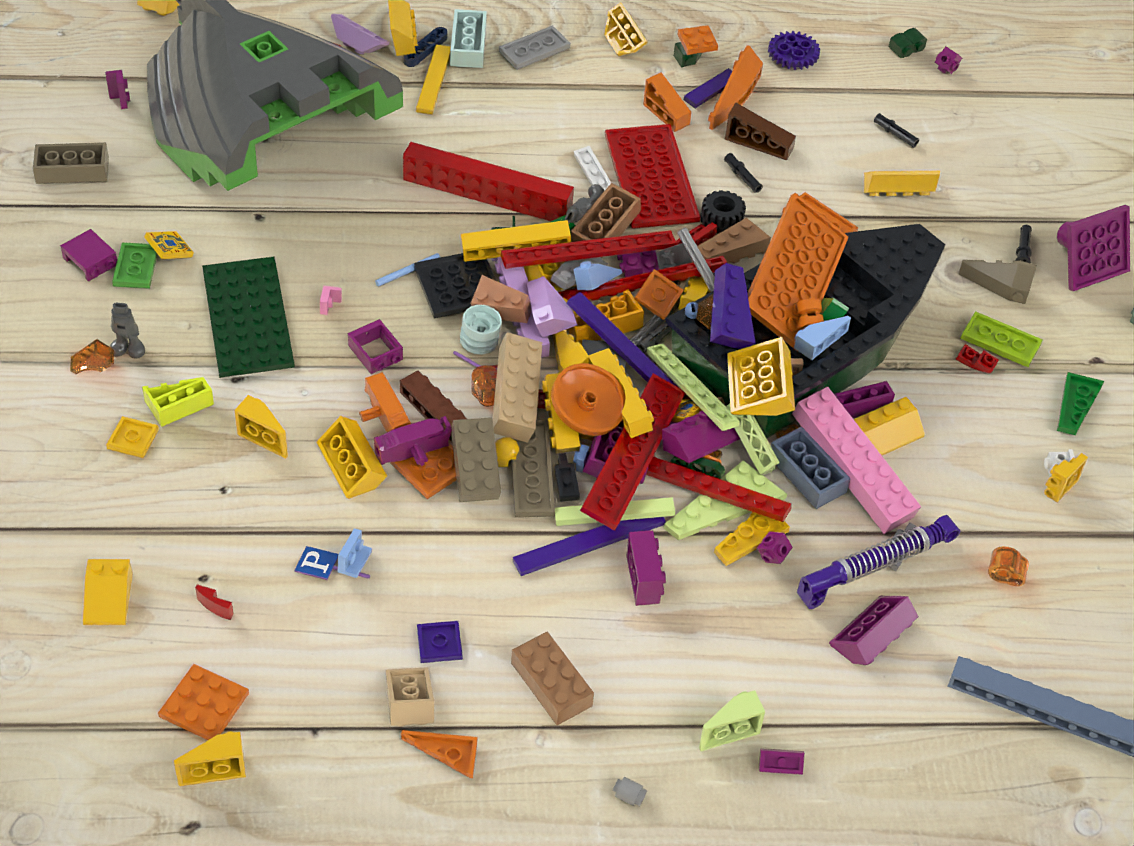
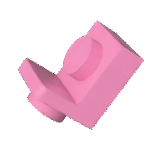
M323 286L320 298V314L328 315L329 308L333 307V302L341 303L342 288Z

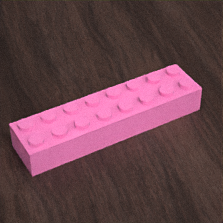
M829 387L797 403L792 415L850 477L848 488L883 534L915 517L921 508L920 504Z

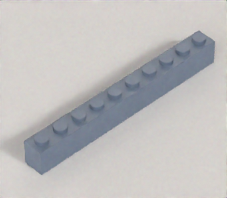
M958 656L947 687L1134 757V720L1120 717L1112 712L1096 708L1091 704L1075 700L1070 696H1064L1051 689L1035 685L1030 681H1024L1011 674L995 670L990 666H984L971 659Z

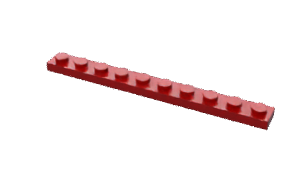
M668 230L502 250L500 256L505 269L662 250L675 246L677 243L672 231Z
M724 256L705 259L710 270L714 273L715 270L727 263ZM694 262L656 270L670 281H684L693 276L702 277ZM651 272L611 280L593 290H577L575 288L558 293L566 300H569L579 292L588 300H598L603 296H615L626 290L633 292L635 289L641 288Z

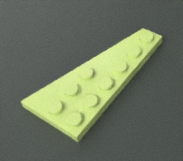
M744 460L721 478V480L780 500H784L787 497V493L765 476L760 475L757 470ZM701 494L664 524V529L677 540L699 533L703 528L708 526L712 528L721 521H730L752 511Z

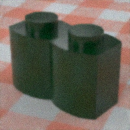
M910 28L904 33L892 36L888 47L900 58L909 57L912 53L924 50L927 38L916 28Z

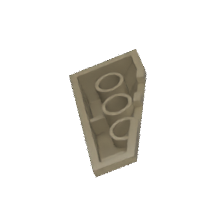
M962 260L959 275L1007 300L1025 304L1037 265L1014 260L1012 263H1002V260H996L995 263H989L984 260Z

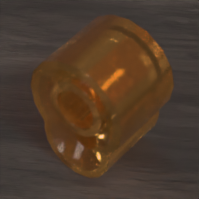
M482 365L473 370L471 374V392L481 405L491 407L494 406L497 369L488 365Z
M997 547L992 551L988 574L997 582L1007 583L1011 586H1022L1026 582L1029 561L1014 548Z

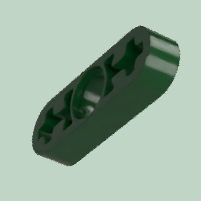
M676 456L671 459V463L721 479L725 474V468L721 463L709 459L699 458L690 463ZM694 464L699 465L702 470L696 468Z

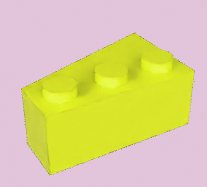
M204 377L180 380L179 383L171 385L161 383V386L152 388L142 386L144 401L161 427L214 405L212 389Z

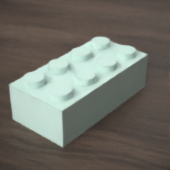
M454 10L450 66L483 68L487 11Z

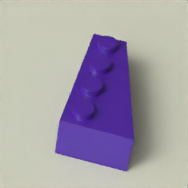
M725 263L715 270L710 342L737 349L750 347L756 343L743 267Z

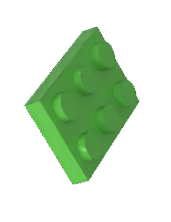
M122 242L112 280L114 287L150 288L158 255L150 244Z

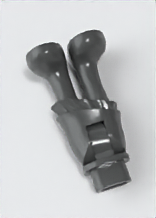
M598 184L591 185L588 189L590 198L583 197L578 199L567 210L565 220H568V223H575L581 220L604 192L602 186Z
M116 302L111 310V329L116 333V339L110 344V353L116 357L122 356L128 348L129 356L138 359L145 354V346L137 337L139 335L138 325L135 323L132 311L128 308V305Z

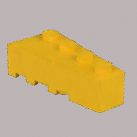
M560 373L547 374L545 380L542 381L543 392H545L546 396L545 408L549 413L548 428L549 430L552 429L553 437H550L551 447L555 448L556 454L579 451L580 449L578 432L568 427L559 418L552 404V386Z

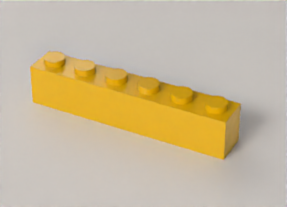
M568 220L461 234L464 262L501 257L502 250L571 242Z

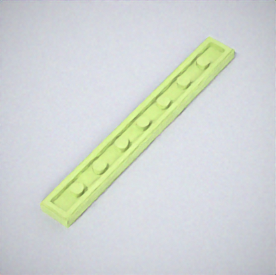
M663 343L647 347V354L722 431L739 426L740 420L735 415H732L731 411Z

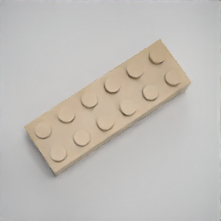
M507 332L500 344L492 418L494 434L528 443L536 429L542 342Z

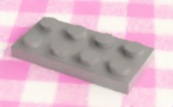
M552 25L499 46V52L518 70L569 49L571 43Z

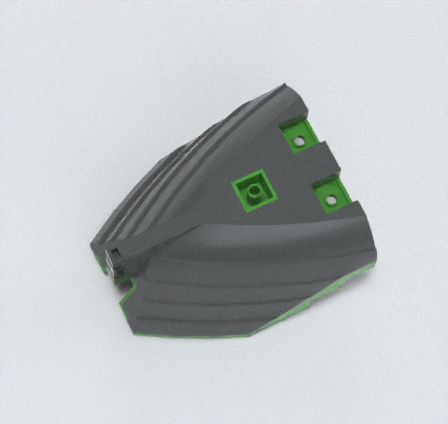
M176 0L180 4V6H177L181 25L163 43L158 54H155L147 63V92L156 143L193 182L203 178L209 186L220 183L227 191L258 177L255 144L330 109H333L337 114L348 109L355 117L367 112L374 120H377L403 107V88L399 77L323 38L278 21L237 10L227 0Z

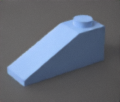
M590 261L582 262L579 267L573 269L577 290H593L622 274L621 269L602 264H591Z
M845 316L808 325L805 329L797 332L794 348L813 360L848 331L851 317Z

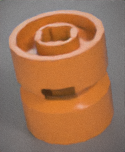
M809 298L796 303L798 315L801 316L799 318L800 330L805 329L808 325L824 322L823 315L820 314L822 312L820 299Z

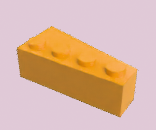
M629 290L624 291L623 295L619 297L614 296L610 298V301L605 304L600 303L596 305V308L622 333L643 327L644 310L634 300V296ZM579 315L575 316L577 325L569 328V334L574 336L573 341L575 343L579 342L582 345V340H602Z

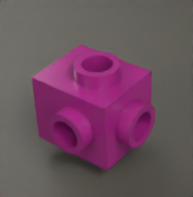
M945 46L942 52L937 55L934 63L938 65L937 69L944 74L946 72L952 74L958 69L959 63L963 58Z
M770 531L757 547L761 558L766 563L781 564L793 548L785 533Z

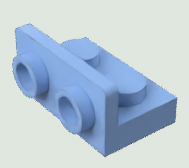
M354 528L338 555V573L357 578L372 553V548L363 545L362 530Z

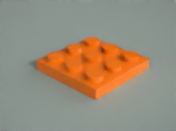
M450 443L449 446L425 453L428 462H424L423 466L417 465L414 457L390 462V464L426 499H429L457 480L453 446Z
M193 664L162 706L158 715L174 725L209 740L224 731L249 695V689Z

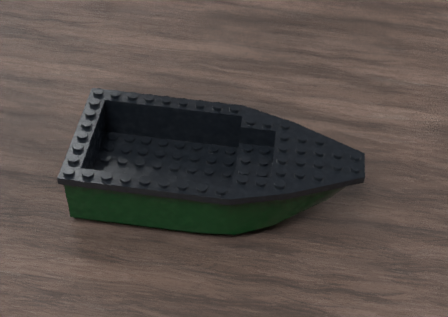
M921 224L845 233L849 238L824 298H835L849 308L843 316L851 317L849 329L813 360L786 343L790 350L791 358L803 359L804 364L802 371L792 377L795 407L799 401L826 387H829L833 394L842 392L884 361L905 321L919 304L945 249V243ZM760 264L744 273L747 293ZM714 291L695 301L700 306V315L697 318H688L685 315L684 307L667 317L666 323L672 328V353L697 378L700 377L712 387L714 395L717 398H723L727 406L730 404L727 353L740 349L710 342ZM751 315L756 344L780 338ZM793 411L777 416L754 415L766 439L796 421V418L792 415Z

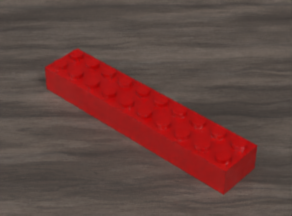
M410 142L403 153V180L547 221H553L566 215L567 210L573 205L574 187L414 142Z

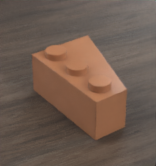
M481 276L471 305L490 306L499 312L504 321L528 323L532 312L529 296L486 276Z

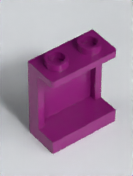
M92 229L60 245L63 259L67 262L72 260L85 273L87 281L114 268L117 264L116 252Z

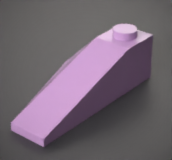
M544 276L527 282L532 313L542 338L577 325L572 308L566 304V301Z

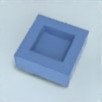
M581 445L580 451L575 452L573 463H576L577 472L583 473L582 471L589 453V446Z

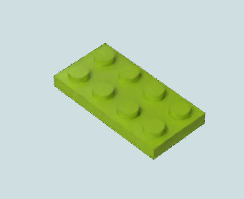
M976 311L960 338L1025 367L1030 366L1043 339Z

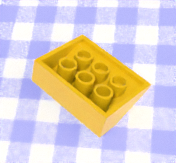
M782 337L727 353L732 415L777 416L795 410L791 355Z

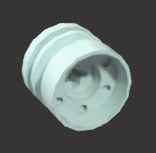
M474 305L468 308L463 314L460 332V343L463 348L468 352L481 355L495 350L498 345L502 324L499 312L486 305Z

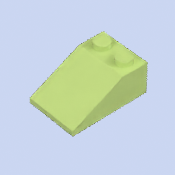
M755 690L750 692L744 691L734 696L703 725L699 745L700 751L760 734L765 710Z

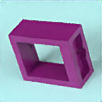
M380 319L347 333L348 346L370 374L381 371L403 360L402 345ZM381 338L390 351L371 359L361 346Z

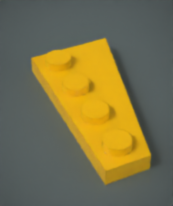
M752 512L745 522H742L733 533H730L715 547L714 553L725 566H728L755 551L769 531L787 533L790 526L785 521L781 522Z

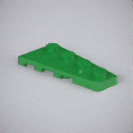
M1070 372L1067 373L1057 431L1076 436L1104 384L1103 380Z

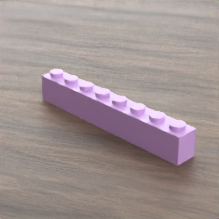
M501 257L491 258L492 262L495 261L496 274L500 275L499 283L529 296L528 279L524 267L505 269ZM532 312L528 323L512 322L513 326L517 327V335L542 342L541 358L549 356L550 343L548 337L542 338Z

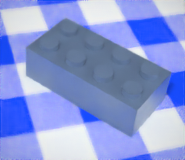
M803 427L771 442V448L780 462L776 466L816 509L847 493L850 477Z

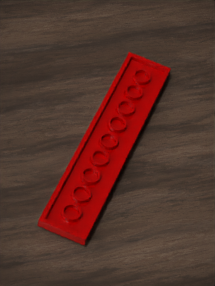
M652 374L640 399L645 401L647 411L650 410L653 415V430L631 438L625 427L623 428L580 509L582 513L615 531L662 440V429L669 426L685 395L682 389L656 374Z

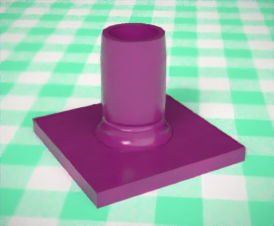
M1122 205L1074 222L1067 221L1060 226L1057 232V241L1068 249L1069 290L1076 291L1130 272V206Z

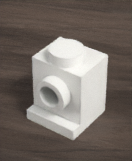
M1069 449L1068 452L1048 453V456L1044 459L1045 469H1048L1049 477L1052 476L1050 471L1055 464L1059 465L1064 459L1070 462L1073 457L1075 458L1073 449Z

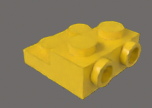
M1081 453L1077 458L1073 457L1070 462L1064 459L1059 465L1055 464L1050 471L1052 476L1045 484L1047 486L1044 490L1045 495L1058 503L1079 481L1088 457Z

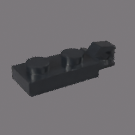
M558 453V464H555L554 471L560 502L580 500L574 464L568 463L566 453Z

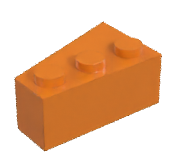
M662 72L646 79L643 105L665 124H671L674 132L690 125L691 110Z

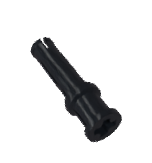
M1022 225L1020 228L1019 247L1016 249L1017 258L1015 261L1021 260L1031 263L1032 250L1030 248L1032 227L1030 225Z

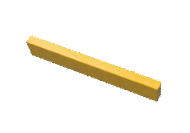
M435 46L416 106L417 113L433 114L450 59L451 46Z

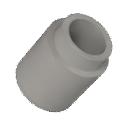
M626 777L622 780L618 779L613 788V791L616 792V798L633 806L635 804L640 806L647 793L643 785Z

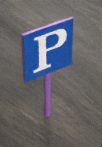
M306 546L294 572L328 580L332 570L338 571V567L334 565L339 554ZM360 572L358 575L360 577L370 578L369 574Z

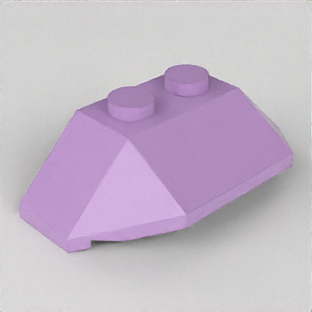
M342 14L331 15L337 39L343 41V45L355 48L354 51L359 54L372 53L388 46L390 43Z

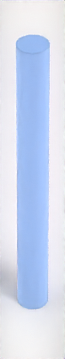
M436 253L420 261L440 258V255ZM414 264L375 280L376 285L379 287L415 271Z

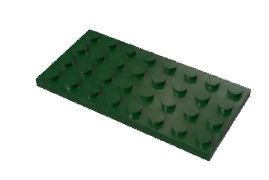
M275 256L202 265L219 378L295 368Z

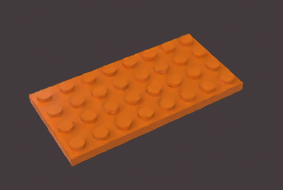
M797 193L790 196L747 293L751 315L776 335L782 337L793 348L796 341L795 336L800 330L799 318L801 317L798 315L796 303L809 298L820 299L822 303L849 238Z

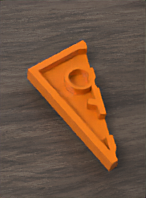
M402 730V740L463 775L473 778L478 737Z

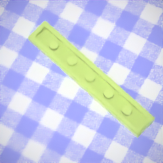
M673 497L630 501L621 520L675 516ZM582 505L555 508L556 526L597 523L598 521L580 511Z

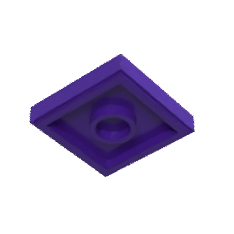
M458 621L417 624L420 663L463 660Z

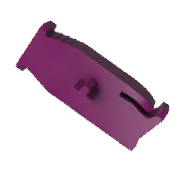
M444 416L440 420L426 419L393 429L379 437H374L375 454L381 465L414 457L417 465L423 466L424 462H428L425 453L449 446L448 440L452 431L451 425L446 416Z

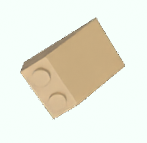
M428 667L386 670L391 726L434 723V697Z

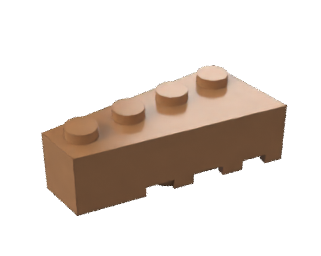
M745 218L697 247L704 259L724 256L727 263L734 264L745 257L752 258L758 253L765 254L771 237L748 218Z

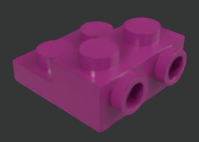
M656 250L617 255V259L621 260L619 267L622 273H624V277L651 272L654 269L659 270Z

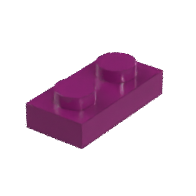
M760 748L759 772L803 775L805 753L804 751Z

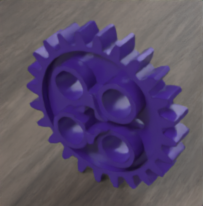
M786 31L785 34L780 32V35L775 34V37L771 38L768 53L769 57H772V61H776V64H782L781 67L787 66L788 69L793 67L794 70L799 67L802 70L803 67L808 69L809 65L813 66L814 63H817L820 56V48L816 40H812V36L806 37V33L801 35L800 31L797 34L794 31L792 33Z

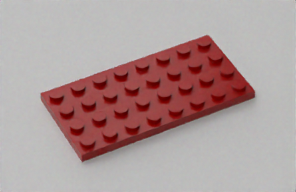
M671 124L605 130V138L620 188L639 197L641 200V211L630 223L632 229L700 222V214Z

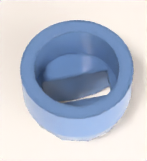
M696 302L688 303L685 307V315L691 319L697 318L700 315L699 304Z

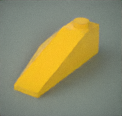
M566 330L552 334L558 373L574 364H589L590 357L579 342L575 343L573 341L574 336L572 334L567 335Z

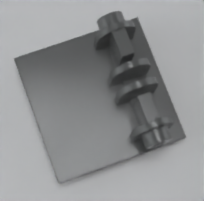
M683 243L656 252L659 270L692 263L691 257ZM675 280L672 282L678 285L679 280Z

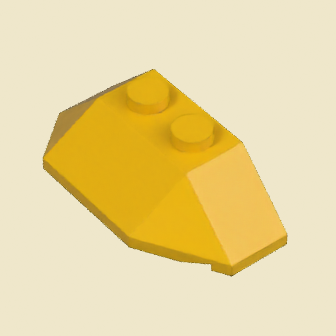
M621 2L608 11L604 35L618 56L635 53L648 43L637 23Z

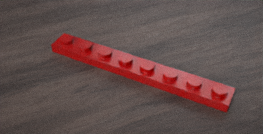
M654 456L646 473L647 476L784 522L792 509V503Z

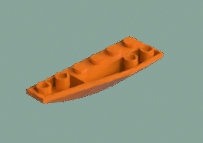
M749 45L746 46L744 51L741 50L738 60H735L728 82L718 102L715 104L714 111L709 115V129L711 130L728 119V114L735 103L741 106L745 103L761 77L763 62Z

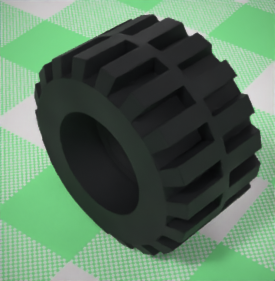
M713 191L712 194H707L703 199L700 221L705 227L712 222L716 224V234H719L744 219L746 211L745 201L742 200V197L737 196L736 193H730V191Z

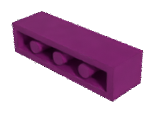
M887 381L834 394L853 419L892 403L895 397V393Z

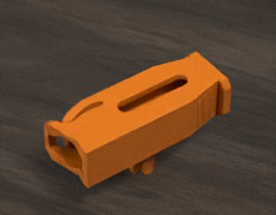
M383 372L366 377L364 390L369 395L373 408L359 412L361 421L365 422L378 417L387 432L410 425V420Z

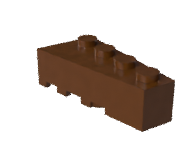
M735 103L728 114L725 140L788 160L794 149L796 135Z

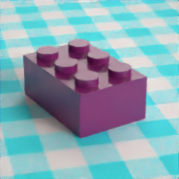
M653 530L629 532L626 558L636 606L660 604L661 595H664L663 584L666 583L665 571H661L663 565L662 555H658L659 541L658 538L654 537Z

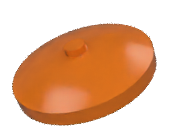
M586 363L571 365L558 375L551 390L552 404L559 418L568 427L581 434L590 436L607 434L614 430L623 419L622 410L626 399L624 390L611 373L599 366Z

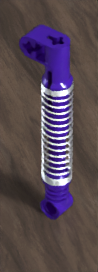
M943 515L934 524L908 530L907 533L903 532L902 535L899 534L897 537L894 536L892 539L882 541L881 544L877 543L876 546L866 547L865 550L862 549L860 552L850 554L849 557L845 556L844 559H837L830 566L803 576L800 580L797 594L808 609H815L824 602L828 588L838 584H848L855 579H860V577L875 573L887 566L902 562V560L928 551L932 545L941 541L949 543L959 536L960 529L948 515Z

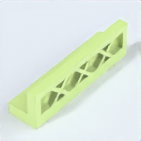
M729 404V405H727L726 407L731 411L730 404ZM735 415L740 422L739 426L734 428L759 474L771 473L780 462L754 415Z

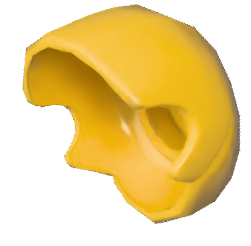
M503 437L495 441L498 467H508L511 459L516 460L519 445L517 441L510 437Z

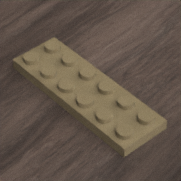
M536 420V429L528 443L514 439L519 445L516 460L511 459L515 517L555 516L548 420Z

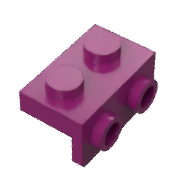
M122 70L106 71L109 98H119L121 109H128L127 102L130 101L129 91L126 92L125 90L128 89L127 78H123Z

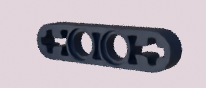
M437 27L418 42V46H415L416 53L403 55L404 65L415 67L434 51L436 45H442L448 38L447 29Z

